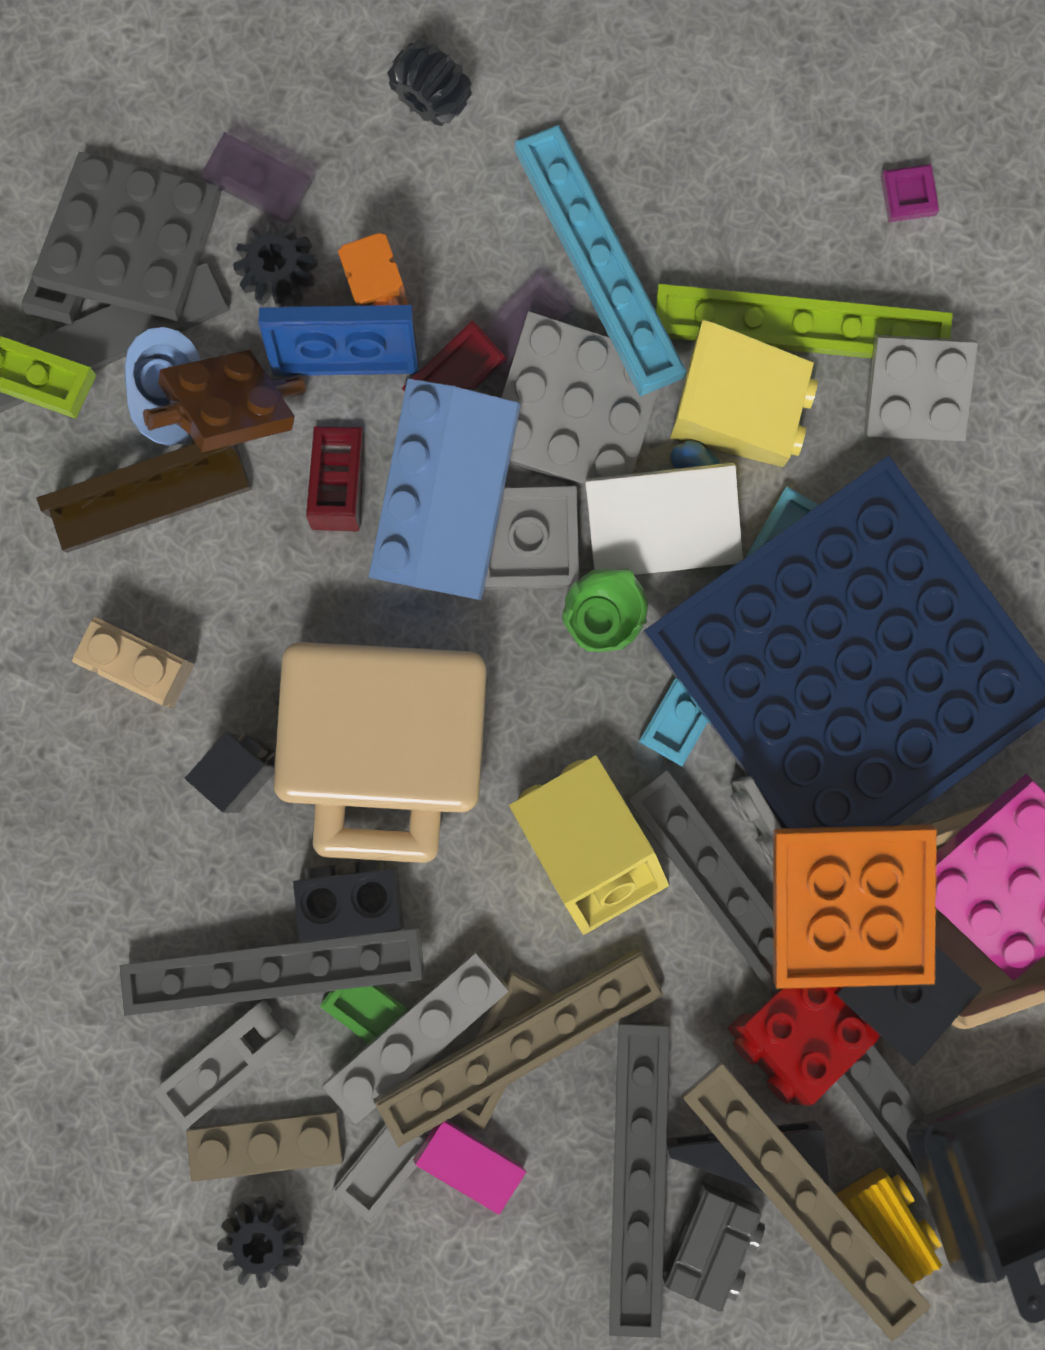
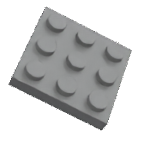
M528 311L501 397L502 399L521 404L509 463L586 487L585 479L633 474L658 390L641 397L639 396L609 337Z

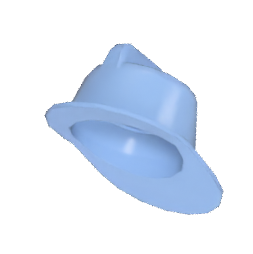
M165 327L148 329L135 337L127 349L124 381L128 409L136 427L152 441L172 446L184 444L192 439V436L176 424L149 431L148 426L144 423L143 411L144 409L169 405V400L158 384L160 369L199 361L200 355L191 340L179 331Z

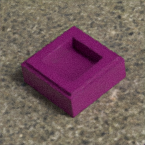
M932 164L883 171L881 182L888 223L931 217L938 214L939 205Z

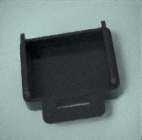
M1044 1067L917 1118L910 1123L906 1134L907 1142L950 1268L958 1276L980 1284L991 1281L997 1283L1004 1280L1006 1275L1020 1316L1028 1323H1038L1045 1320V1283L1041 1285L1034 1265L1035 1262L1045 1259Z

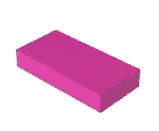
M448 1120L431 1130L413 1158L417 1167L500 1215L527 1172L521 1164Z

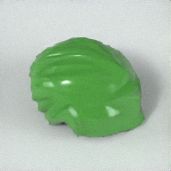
M605 568L591 570L580 580H575L565 596L562 620L568 632L573 636V641L577 643L578 647L583 648L587 652L597 653L624 650L628 644L634 642L647 622L648 601L644 589L635 578L633 571L629 569L615 570Z

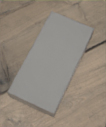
M385 1124L335 1185L332 1192L371 1224L417 1167L413 1158L428 1135L423 1133L398 1148Z

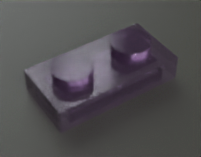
M225 132L201 173L204 181L219 186V189L286 224H290L312 185L310 176Z

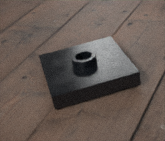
M935 945V984L838 987L834 994L907 1062L915 1066L983 988Z

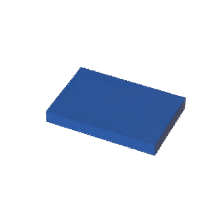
M412 305L259 307L258 324L271 371L275 376H294L296 374L314 376L418 373V350Z

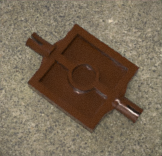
M244 350L160 369L158 384L169 400V405L144 409L143 419L149 431L174 424L180 426L192 436L200 451L206 452L291 431L295 415L283 398L305 394L306 384L304 378H301V374L277 380L271 378L266 374L251 350Z

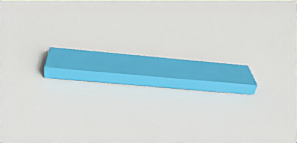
M556 125L515 141L514 151L639 396L641 397L684 379L687 371L560 126Z
M786 487L746 557L816 508L818 504ZM676 677L638 742L682 767L708 721Z

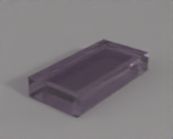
M539 273L483 329L487 336L508 358L496 369L504 379L509 375L528 311L563 322L573 312V306Z

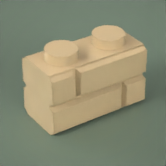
M94 617L90 622L72 660L73 663L96 672L112 682L169 708L175 706L195 665L97 617Z

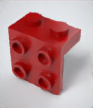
M838 987L780 988L755 1013L740 1015L727 1027V1030L735 1038L732 1044L738 1054L749 1064L755 1065L757 1063L769 1077L766 1081L768 1088L785 1104L791 1102L793 1105H813L879 1038V1035L834 994Z

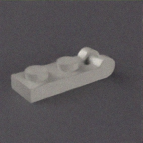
M264 999L152 1091L153 1095L183 1132L295 1039L287 1027L281 1029L272 1018L270 1013L273 1012V1009ZM253 1027L267 1042L257 1051L244 1038V1035Z

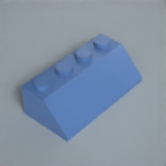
M407 379L368 578L482 600L521 404L455 386Z

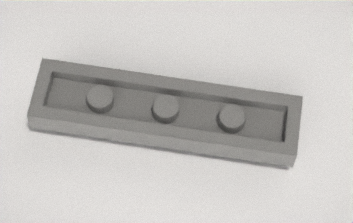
M474 950L324 1081L322 1088L355 1125L358 1124L376 1108L373 1101L375 1097L414 1075L509 992V987L483 957Z

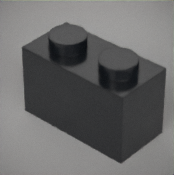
M225 732L184 779L222 813H240L273 776L275 764L270 759L275 752L254 734L250 736L246 732L242 735Z

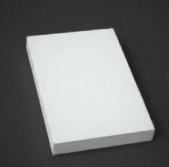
M734 463L585 479L594 570L603 568L615 570L629 569L633 571L634 575L731 565L743 560L736 466Z

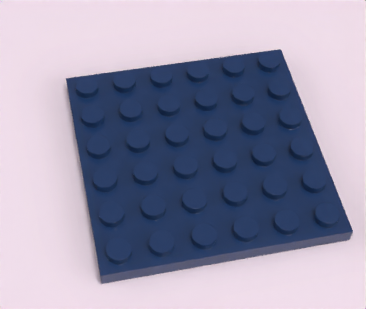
M889 455L643 631L644 635L747 776L752 777L764 800L785 829L898 826L1045 719L1044 663Z

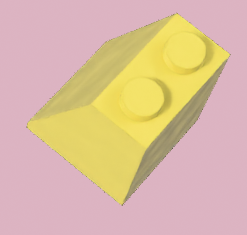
M702 320L693 346L670 439L681 442L694 440L702 443L709 449L784 467L791 455L799 456L802 449L806 427L799 426L802 409H811L818 385V380L810 378L814 363L713 322Z
M597 755L588 760H578L569 764L560 776L544 785H534L527 788L519 795L518 800L509 804L511 811L556 891L583 935L669 886L653 848Z

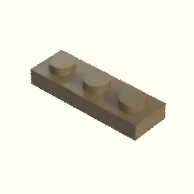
M338 1110L191 1127L186 1130L191 1182L342 1164L344 1161Z

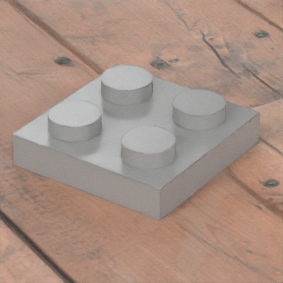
M875 335L864 427L865 435L870 437L965 441L978 342L969 339Z
M577 486L504 488L484 589L571 587L575 580H579Z

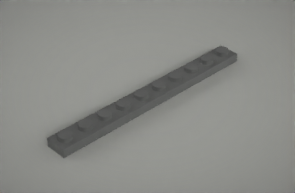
M666 770L626 801L773 996L780 989L776 988L773 976V910L668 770ZM873 1045L837 1083L928 1204L906 1137L910 1123L917 1118L925 1116V1113Z

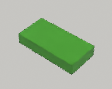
M379 985L330 991L319 1006L367 1043L408 1009L407 1006Z

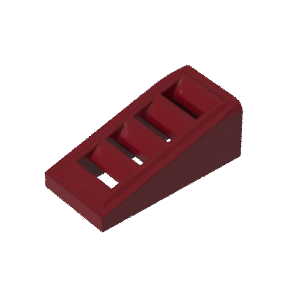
M314 426L306 517L312 530L359 531L364 432L362 427ZM324 445L351 446L350 453H324ZM324 465L349 466V472L323 471ZM323 485L347 486V492L323 491Z

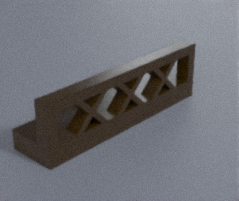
M195 443L36 497L40 511L52 518L62 551L68 553L252 489L237 444L201 452Z

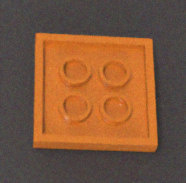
M932 825L773 829V976L776 988L935 984L937 830Z

